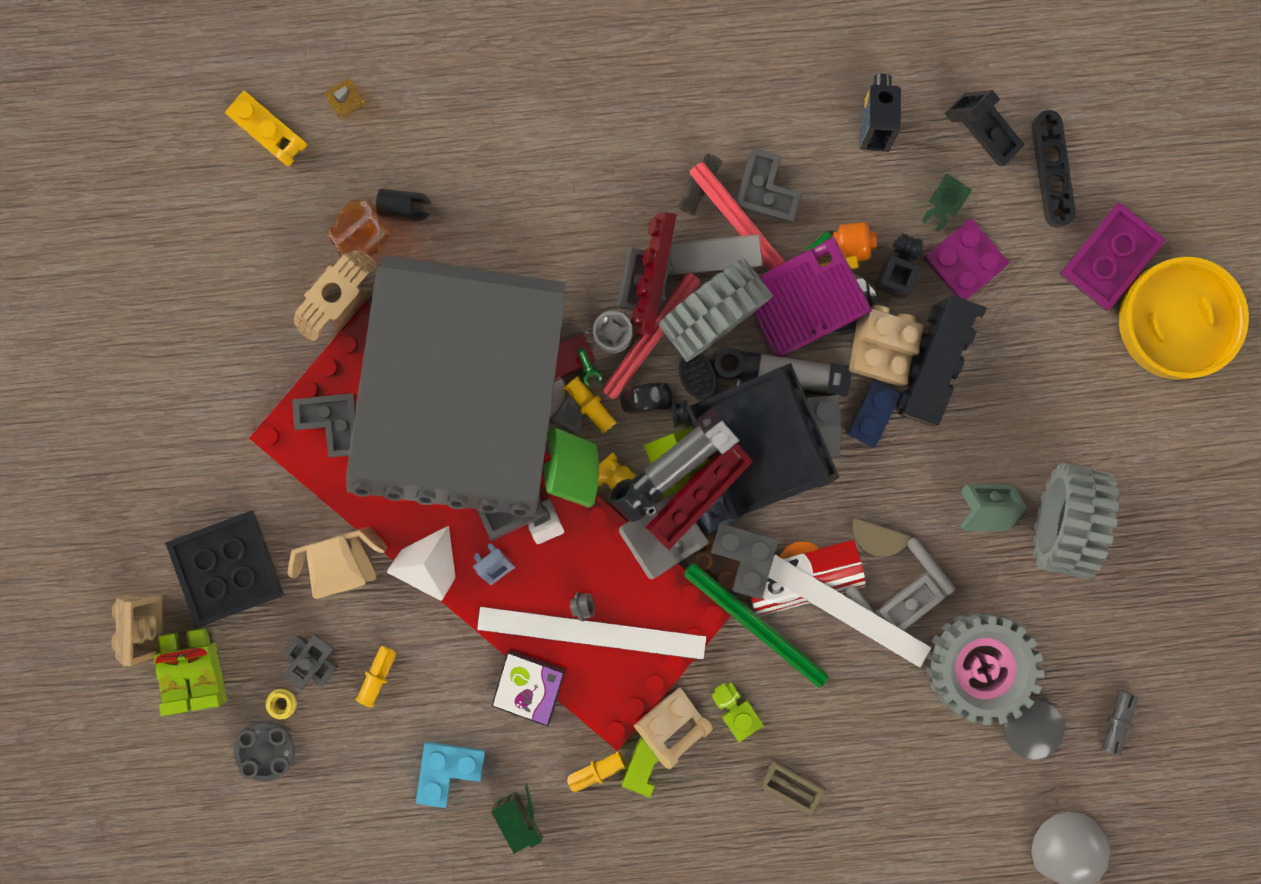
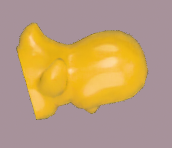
M612 453L599 464L598 487L605 483L612 490L620 481L625 479L632 480L637 475L627 466H620L616 455Z

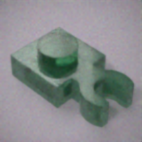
M946 174L928 201L935 205V208L928 210L924 214L922 222L925 224L930 219V216H936L939 224L935 230L939 232L947 223L946 214L948 213L955 217L972 189Z

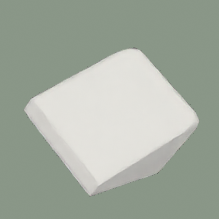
M551 499L542 502L548 515L527 524L537 544H541L564 533L563 526Z

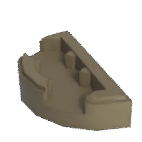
M852 518L851 531L854 540L861 550L872 556L888 557L895 555L906 547L911 538L909 535Z

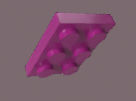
M1118 202L1059 274L1102 309L1108 311L1166 239Z

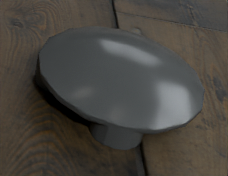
M1031 699L1034 701V704L1030 709L1024 705L1019 708L1023 715L1017 719L1010 715L1006 717L1008 723H1004V734L1006 742L1015 753L1023 758L1037 760L1048 757L1058 749L1063 741L1065 729L1063 719L1054 706L1041 699Z
M260 721L250 724L239 733L235 742L234 757L236 764L239 767L240 774L248 779L252 778L258 781L277 779L288 771L294 761L295 745L293 738L284 727L275 722Z

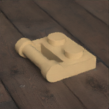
M680 687L673 690L634 725L659 761L668 769L678 763V758L701 736L706 737L713 730L711 723L700 715ZM689 721L693 728L674 746L668 749L664 742Z

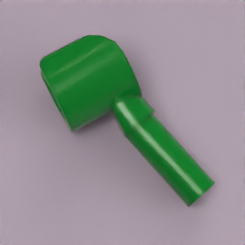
M578 349L577 352L584 369L582 377L585 385L590 387L587 380L590 374H596L599 382H601V374L598 369L590 364L585 349Z

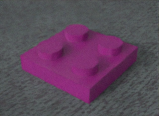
M972 218L923 258L956 297L965 300L970 298L1010 264Z

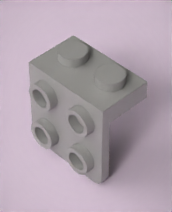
M676 492L656 504L657 512L654 515L649 516L646 514L638 521H629L619 528L624 541L650 579H655L709 543L696 522L669 551L645 528L677 494Z

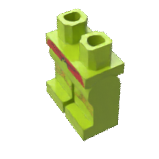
M206 627L186 631L189 645L187 647L180 648L178 632L158 636L159 653L153 655L154 664H156V676L159 682L162 701L159 704L160 716L219 707L228 701L220 662L216 652L217 644L216 642H210Z

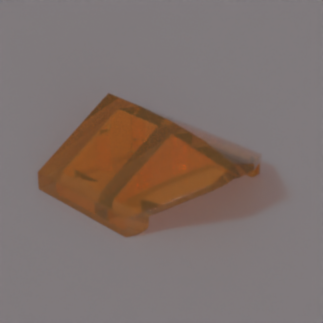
M353 199L341 209L333 227H330L327 231V235L340 257L352 250H358L371 256L382 249L390 235L370 200Z

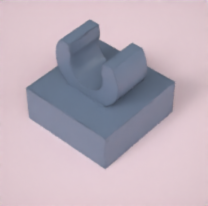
M490 543L487 546L491 553L485 558L476 553L474 557L477 564L473 567L482 579L492 585L513 570L515 566L509 557Z

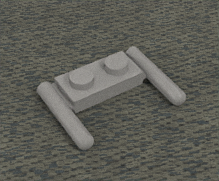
M911 538L907 546L927 572L878 608L876 612H874L855 586H849L845 590V594L849 599L901 630H905L956 589L917 538Z

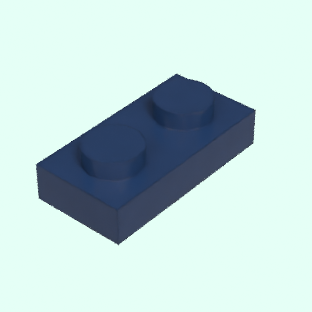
M872 381L848 430L847 436L871 448H875L901 393L876 381Z

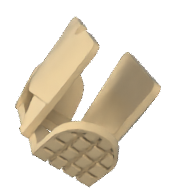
M352 250L344 254L335 265H329L326 271L314 282L312 288L306 291L304 295L306 300L296 310L294 316L295 326L303 336L313 341L317 340L321 335L322 329L330 319L335 330L340 332L373 293L372 288L358 287L367 276L373 274L377 269L375 261L369 255L358 250ZM336 284L339 285L342 291L340 299L333 303L327 302L324 298L330 289Z
M370 526L307 544L291 551L288 576L291 578L298 577L303 568L307 552L312 596L315 599L361 587L366 582L375 580L377 574L359 537L379 553H384L387 545ZM350 538L352 548H350L346 539Z

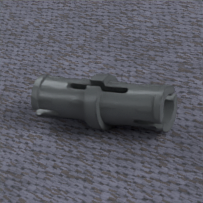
M1118 691L1112 717L1108 716L1107 722L1110 724L1101 747L1102 750L1121 756L1127 732L1132 730L1133 724L1130 722L1139 697Z

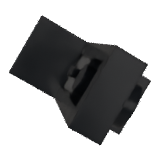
M993 90L964 93L944 114L951 122H963L998 166H1005L1025 144L994 107L1000 98Z

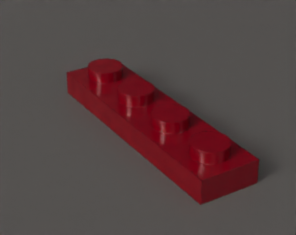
M663 212L655 215V218L650 222L648 234L651 236L649 248L644 252L642 261L645 266L644 275L639 280L637 286V295H639L638 305L633 310L631 316L632 333L642 336L654 335L677 214Z
M737 443L723 454L718 450L645 528L669 551L753 461Z

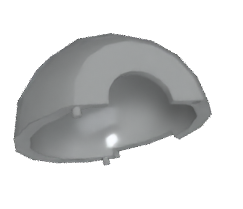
M1069 811L1052 816L1040 826L1033 839L1031 854L1035 869L1059 884H1095L1101 880L1109 868L1111 849L1107 835L1095 820L1083 813Z

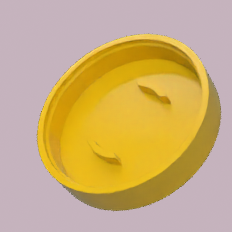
M1196 257L1169 259L1142 272L1126 290L1119 311L1120 334L1132 358L1150 373L1172 380L1198 378L1222 369L1241 349L1249 325L1247 301L1237 281L1221 266Z

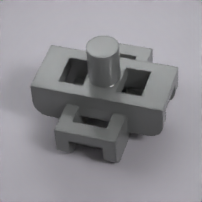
M315 634L309 642L302 636H296L282 654L292 663L283 676L300 690L304 689L311 679L324 686L339 667L329 658L335 648L322 640L318 634ZM297 669L298 671H300L302 674L305 675V677L303 678L295 670Z

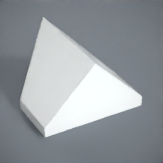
M449 526L402 549L387 573L442 601L455 580Z

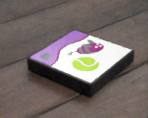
M509 649L492 707L548 727L553 717L567 669Z

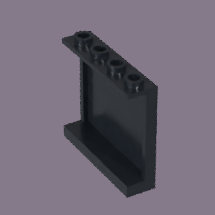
M792 363L686 407L689 413V422L694 429L699 426L696 420L714 407L739 439L737 444L753 461L723 493L724 505L734 520L746 513L815 487H823L839 478ZM714 452L711 456H709V457H708V460H709L716 452Z

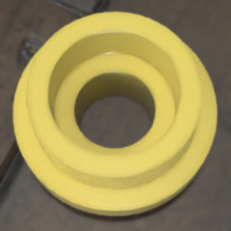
M276 689L269 694L266 700L268 713L276 719L290 717L297 708V699L288 689ZM279 698L286 700L287 706L285 709L278 706Z

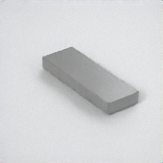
M760 234L671 243L672 275L725 270L743 258L751 267L763 265Z

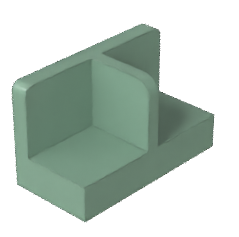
M966 484L961 494L972 511L960 526L963 531H1009L1027 509V506L1013 485Z

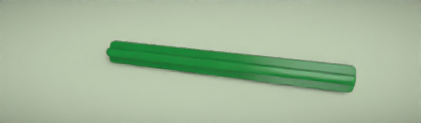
M695 563L688 566L684 576L792 667L818 688H821L827 682L828 674Z

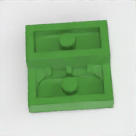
M558 428L547 432V440L551 460L543 465L547 493L586 507L593 506L599 477L597 445Z

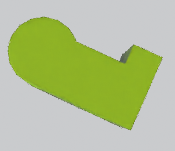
M642 737L636 743L622 778L621 786L650 798L655 786L654 782L648 779L654 764L659 759Z

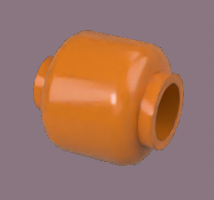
M865 222L841 224L838 232H833V237L835 236L845 258L856 255L857 262L867 261L871 257L872 250H877L876 231L870 232V227Z

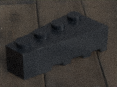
M950 295L937 305L932 306L927 318V322L931 323L928 333H923L921 336L919 359L917 362L913 361L910 367L908 379H911L908 390L902 391L897 406L901 408L900 416L931 427L940 425L954 390V386L949 383L951 379L956 380L959 373H961L965 363L961 353L966 351L969 345L973 343L977 332L974 331L972 326L976 317L983 318L987 307L954 295Z

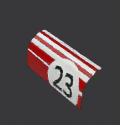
M854 540L784 559L841 594L845 593L849 586H855L857 589L866 586L862 563ZM769 577L763 598L759 599L751 596L754 611L758 617L811 603Z

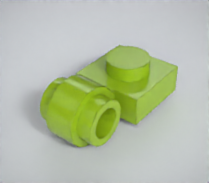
M731 682L728 684L722 683L714 689L715 692L711 697L720 710L725 707L729 709L721 716L738 742H741L764 726L747 699L740 703L736 701L741 696Z

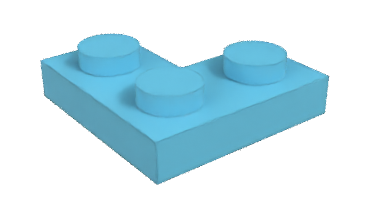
M426 741L423 748L416 804L446 808L451 778L480 782L486 749Z

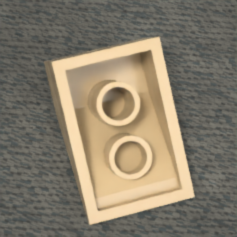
M123 595L116 597V602H114L112 607V617L116 620V632L112 636V648L116 651L115 659L123 666H133L152 659L154 654L159 653L158 636L163 635V595Z

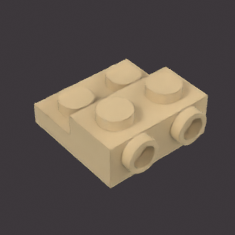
M874 305L871 307V312L857 319L848 371L897 386H905L908 383L912 356L919 354L923 325L916 323V317L913 315H890L889 308Z

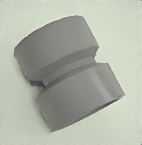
M618 311L602 313L593 325V336L596 345L608 354L623 352L632 340L630 320Z

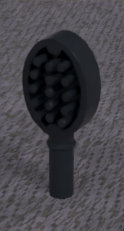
M702 354L687 362L682 356L678 366V373L684 389L696 399L705 400L710 398L716 388V375L711 363Z

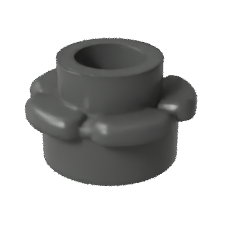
M578 591L575 594V598H572L570 601L572 615L574 617L578 616L582 622L585 621V618L594 616L595 605L591 593H580Z

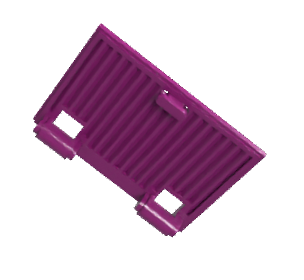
M834 236L761 275L759 278L773 296L753 314L774 356L782 357L871 312L872 309ZM830 253L833 262L821 267L818 259Z

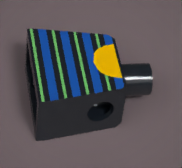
M877 74L874 76V84L870 85L863 103L859 150L889 152L901 127V88L892 86L891 75Z

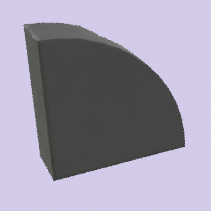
M568 394L552 421L578 436L582 427V414L579 411L578 404Z

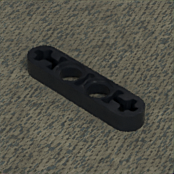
M1045 110L1033 120L1032 135L1044 217L1050 226L1061 228L1074 219L1076 209L1063 121L1057 112ZM1047 118V122L1053 123L1054 126L1049 130V139L1051 140L1043 143L1042 140L1048 137L1047 128L1041 127L1040 124ZM1046 147H1053L1058 151L1059 158L1056 162H1049L1045 159L1044 150ZM1051 176H1057L1062 180L1063 188L1061 191L1055 192L1049 188L1048 180ZM1064 195L1065 199L1059 201V207L1061 211H1066L1067 214L1060 221V217L1053 214L1058 209V200L1051 202V198L1056 199Z

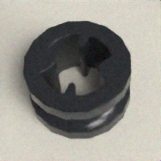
M683 400L681 404L672 401L674 428H678L680 424L689 427L688 410L686 408L687 400Z

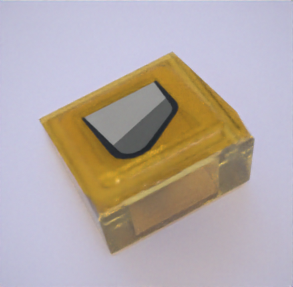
M350 78L324 93L340 119L366 104Z

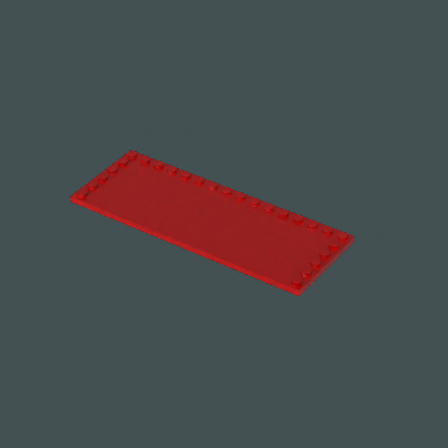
M365 301L249 439L356 530L370 526L386 543L387 549L384 554L393 561L402 549L449 526L455 580L441 602L503 655L506 656L508 650L513 649L566 668L567 671L558 701L618 751L636 730L634 725L658 704L695 658L477 630L480 607L579 620L578 616L574 617L572 615L570 601L572 598H575L576 592L580 591V593H591L595 605L594 616L585 618V621L706 636L705 646L731 615L684 576L685 569L678 563L655 579L648 578L619 532V528L628 521L597 495L594 505L586 507L547 493L543 467L539 497L542 502L551 499L563 526L564 533L541 544L535 542L528 525L496 540H490L477 509L474 508L455 509L443 504L424 505L413 500L402 499L393 501L382 496L369 495L362 497L352 492H347L346 475L349 456L328 457L326 428L295 430L292 400L353 393L356 394L357 405L371 304ZM544 452L543 465L551 460V456L547 452ZM490 543L509 557L515 566L513 570L492 585L482 579L473 567L477 564L474 557L476 553L480 554L483 558L491 553L487 546Z

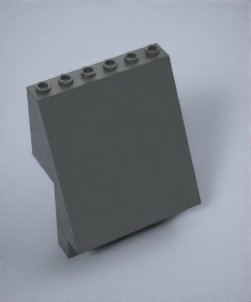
M383 255L381 266H377L346 475L347 492H352L362 497L369 495L382 496L393 501L402 499L413 500L424 505L443 504L455 509L474 508L480 509L485 513H511L516 517L535 516L566 293H564L565 282Z

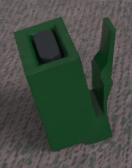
M528 783L525 785L528 799L527 811L516 791L494 803L491 810L513 854L528 846L532 848L543 840V836L533 816L534 808Z

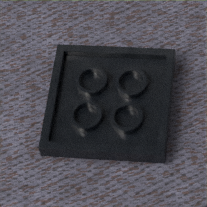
M254 511L240 514L165 542L196 628L284 596Z

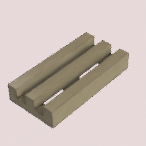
M772 759L769 763L770 766L763 774L764 777L758 783V787L812 817L826 789ZM774 771L782 772L816 791L817 794L814 796L774 774ZM771 779L812 802L811 805L807 806L772 787L768 782Z

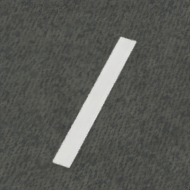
M774 555L769 578L916 666L921 667L931 647L779 556Z
M480 607L477 630L697 659H704L706 636L592 621L582 622L576 619Z

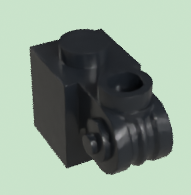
M902 233L900 237L898 236L897 240H894L892 245L894 247V254L885 261L875 287L876 290L900 299L910 295L920 266L913 262L918 256H922L923 240L914 239L913 236L909 237L905 233Z

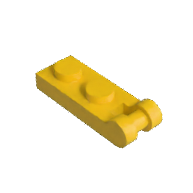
M244 90L224 112L288 168L294 162L292 158L299 150L303 152L308 146L307 143ZM285 139L289 140L290 143L284 150H281L279 146Z

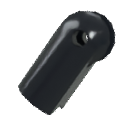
M379 189L376 198V213L378 217L422 221L427 219L430 214L410 210L411 202L431 204V201L422 193Z

